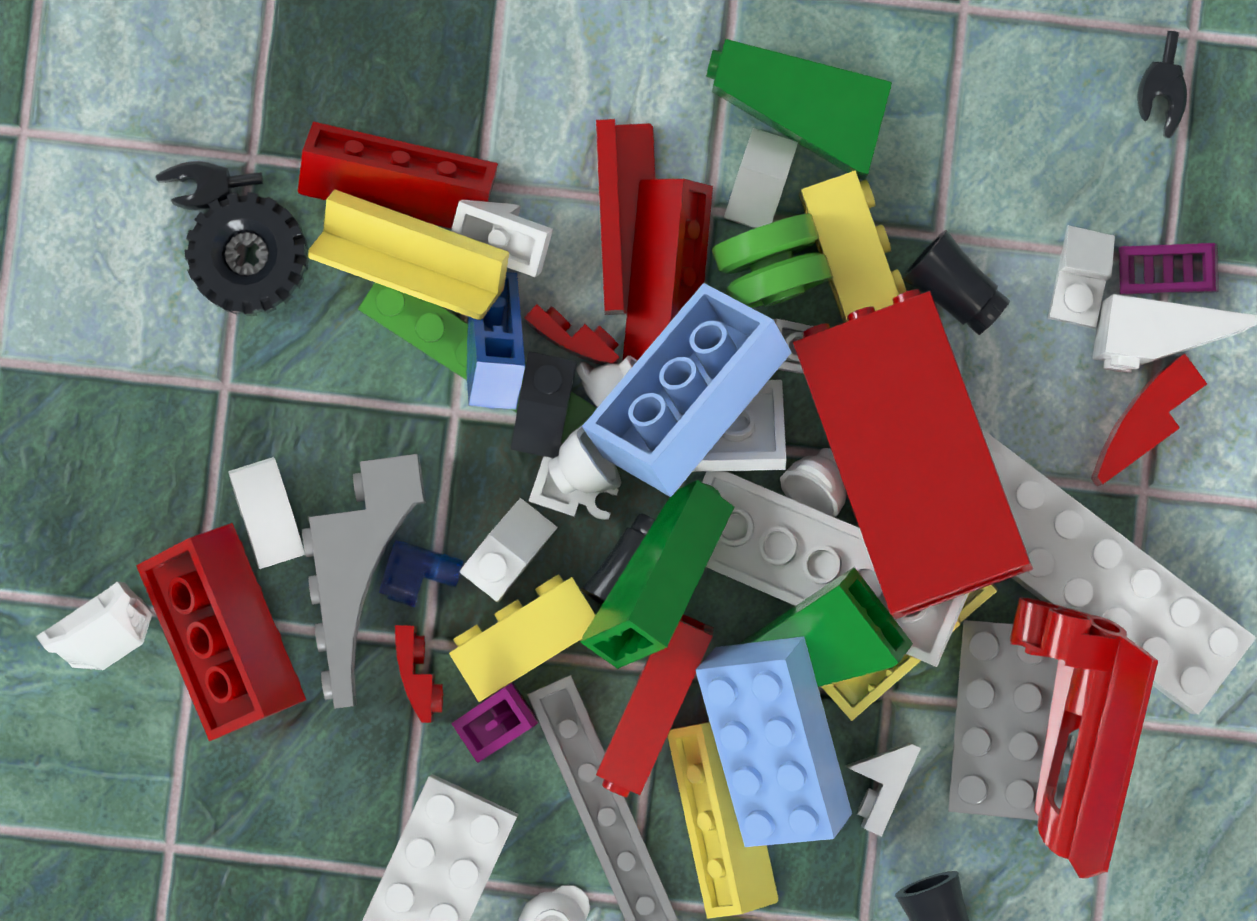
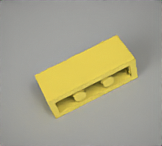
M855 170L801 189L799 197L805 214H812L819 234V238L815 242L818 252L826 255L834 277L829 280L843 323L848 322L847 316L856 310L873 306L875 311L893 305L892 299L906 292V288L899 270L891 271L885 253L891 251V246L884 226L882 224L874 225L869 208L876 205L867 179L859 182Z
M559 574L535 588L539 597L523 607L518 599L496 612L494 615L498 623L482 632L477 624L453 639L457 648L449 652L478 702L486 699L582 639L596 615L573 577L563 581Z

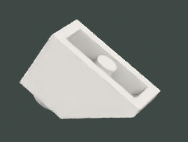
M520 498L488 534L459 572L496 602H499L558 527Z

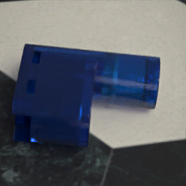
M395 540L379 593L387 595V600L415 608L424 579L456 588L461 575L459 571L464 565V560Z

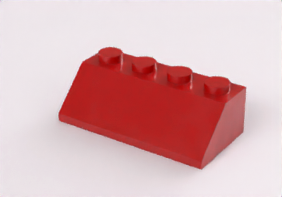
M233 523L190 537L136 565L209 742L306 700L299 677L293 669L283 645L281 634L275 626L263 597L262 589L255 578L245 554L244 546L237 535Z

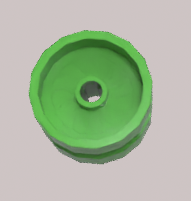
M801 214L766 224L715 245L712 248V252L720 272L734 274L751 270V273L743 275L729 284L726 288L727 295L752 309L761 306L767 307L806 293V290L817 287L834 278L826 255L813 252L794 257L795 253L812 246L819 238L812 214Z

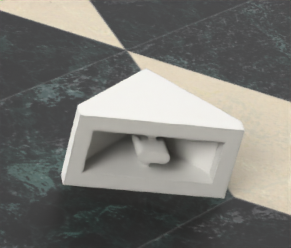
M756 128L752 129L724 219L752 228L772 223L798 142Z

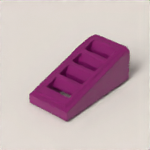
M1216 243L1121 246L1119 247L1120 294L1219 292L1218 245ZM1174 255H1183V282H1174ZM1193 255H1202V282H1194ZM1135 256H1144V284H1135ZM1154 256H1163L1164 283H1155Z

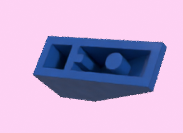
M506 272L504 290L483 319L477 320L468 316L466 376L469 406L517 410L525 370L517 273Z

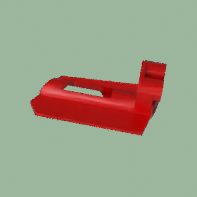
M1021 597L1019 598L1011 631V644L1025 647V653L1030 655L1058 659L1034 808L1035 813L1039 816L1037 827L1045 845L1059 857L1069 859L1078 877L1086 879L1108 872L1158 660L1127 638V631L1109 619L1053 603ZM1079 729L1063 800L1059 809L1054 802L1068 736L1071 732Z

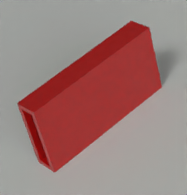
M919 289L897 295L892 299L893 305L875 311L873 306L856 310L847 316L848 322L832 328L827 323L813 326L802 332V339L793 342L888 609L895 620L1033 570L935 301L930 291L921 294Z

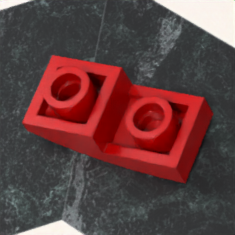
M538 304L524 317L525 322L545 339L581 359L600 365L607 363L617 364L620 360V357L614 352L619 344L601 326L592 331L584 324L571 337L566 331L572 325L554 307L551 306L545 312Z
M395 625L397 661L406 694L421 723L434 722V713L443 712V684H435V674L416 673V664L425 663V636L417 635V626Z

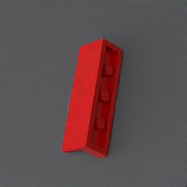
M615 119L596 120L604 312L605 315L627 314L639 182L642 179H656L653 126L649 123L615 125Z
M313 122L302 150L298 193L326 200L335 189L421 221L452 229L460 200L489 202L496 179L498 163Z
M688 179L640 180L622 361L627 356H631L638 361L704 283L713 186Z

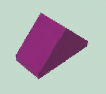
M512 682L451 724L476 762L479 763L537 725L539 721L514 682Z

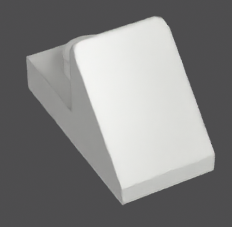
M460 200L451 231L508 251L507 268L537 277L542 272L553 229L519 217L521 206L516 204Z
M1067 226L1047 319L1092 329L1096 328L1105 284L1112 275L1114 235Z
M906 743L846 765L847 768L880 782L876 791L870 788L867 790L857 813V815L864 817L861 827L882 837L921 750L920 747Z

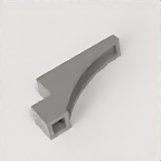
M418 454L361 461V473L353 474L356 501H365L366 509L309 517L310 528L302 529L306 557L314 556L316 575L309 576L312 605L320 604L323 623L315 624L318 652L327 651L329 666L328 671H321L323 694L325 700L333 699L334 709L357 705L355 683L357 635L363 605L373 575L388 544L408 514L417 504L426 503L421 462Z

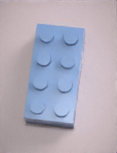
M703 283L582 427L604 459L671 497L792 352L773 319Z
M805 637L715 647L697 667L696 674L744 846L753 847L834 839L852 815Z

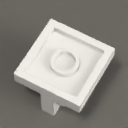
M782 380L767 381L692 472L786 470Z

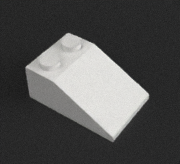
M1113 294L1101 303L1092 359L1104 361L1103 369L1132 373V369H1139L1141 365L1227 338L1257 325V315Z

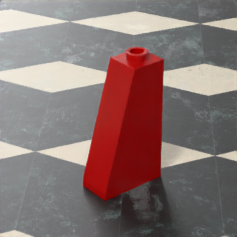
M683 614L667 648L648 656L597 769L596 776L604 779L602 783L604 788L623 797H628L630 791L641 795L694 679L696 669L700 665L713 637L714 627Z

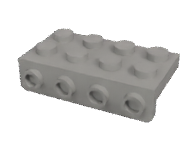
M968 620L963 622L948 812L1038 820L1039 816L1035 813L1034 808L1058 659L1030 655L1025 653V647L1012 645L1010 636L1013 624ZM1073 735L1068 736L1054 802L1059 809L1061 808L1066 783H1064L1065 764H1071L1074 753L1075 741Z

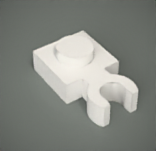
M543 457L529 502L573 517L575 516L578 504L586 506L589 513L595 518L601 520L609 519L610 513L598 509L595 505L597 495L603 492L584 493L575 490L565 495L559 490L549 472L548 461L552 458ZM608 489L604 492L617 496L618 489Z

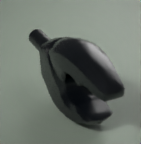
M1176 31L1167 32L1162 62H1152L1141 78L1137 94L1141 119L1145 122L1150 116L1153 99L1156 96H1163L1167 99L1168 109L1165 112L1166 122L1163 130L1165 138H1171L1177 130L1187 102V87L1183 77L1182 66L1174 64L1179 32Z
M203 161L181 163L155 176L159 183L184 182L188 179H194L197 183L196 191L192 195L175 197L171 199V202L177 207L195 211L210 209L208 204L216 199L219 202L228 199L227 195L232 194L231 188L263 184L262 172L230 176L228 168Z

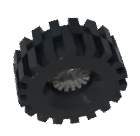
M247 192V195L239 196L238 193L227 195L228 199L221 202L216 199L208 204L210 209L204 214L200 212L194 219L197 223L193 230L189 229L186 237L189 245L188 250L185 249V260L189 265V270L187 271L191 280L196 284L197 289L204 297L227 312L236 315L241 313L246 316H257L259 312L265 311L269 313L277 310V305L282 302L286 304L293 298L291 294L296 287L300 289L304 281L302 277L304 270H308L309 259L306 252L308 245L302 233V228L286 208H283L277 201L269 197L263 198L257 193ZM254 243L258 245L259 249L255 253L259 259L258 264H255L254 267L249 263L244 264L242 267L238 266L237 262L240 259V255L236 251L241 244L248 248Z

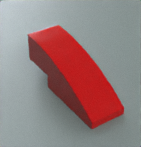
M1185 353L1177 356L1153 376L1132 399L1120 416L1100 452L1091 480L1096 486L1103 485L1180 428L1169 412L1207 385Z

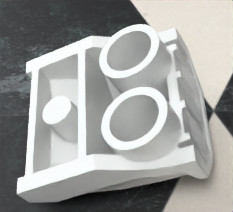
M116 582L110 588L36 637L48 652L57 653L72 668L104 670L143 644L152 613L143 599L138 597L125 582Z

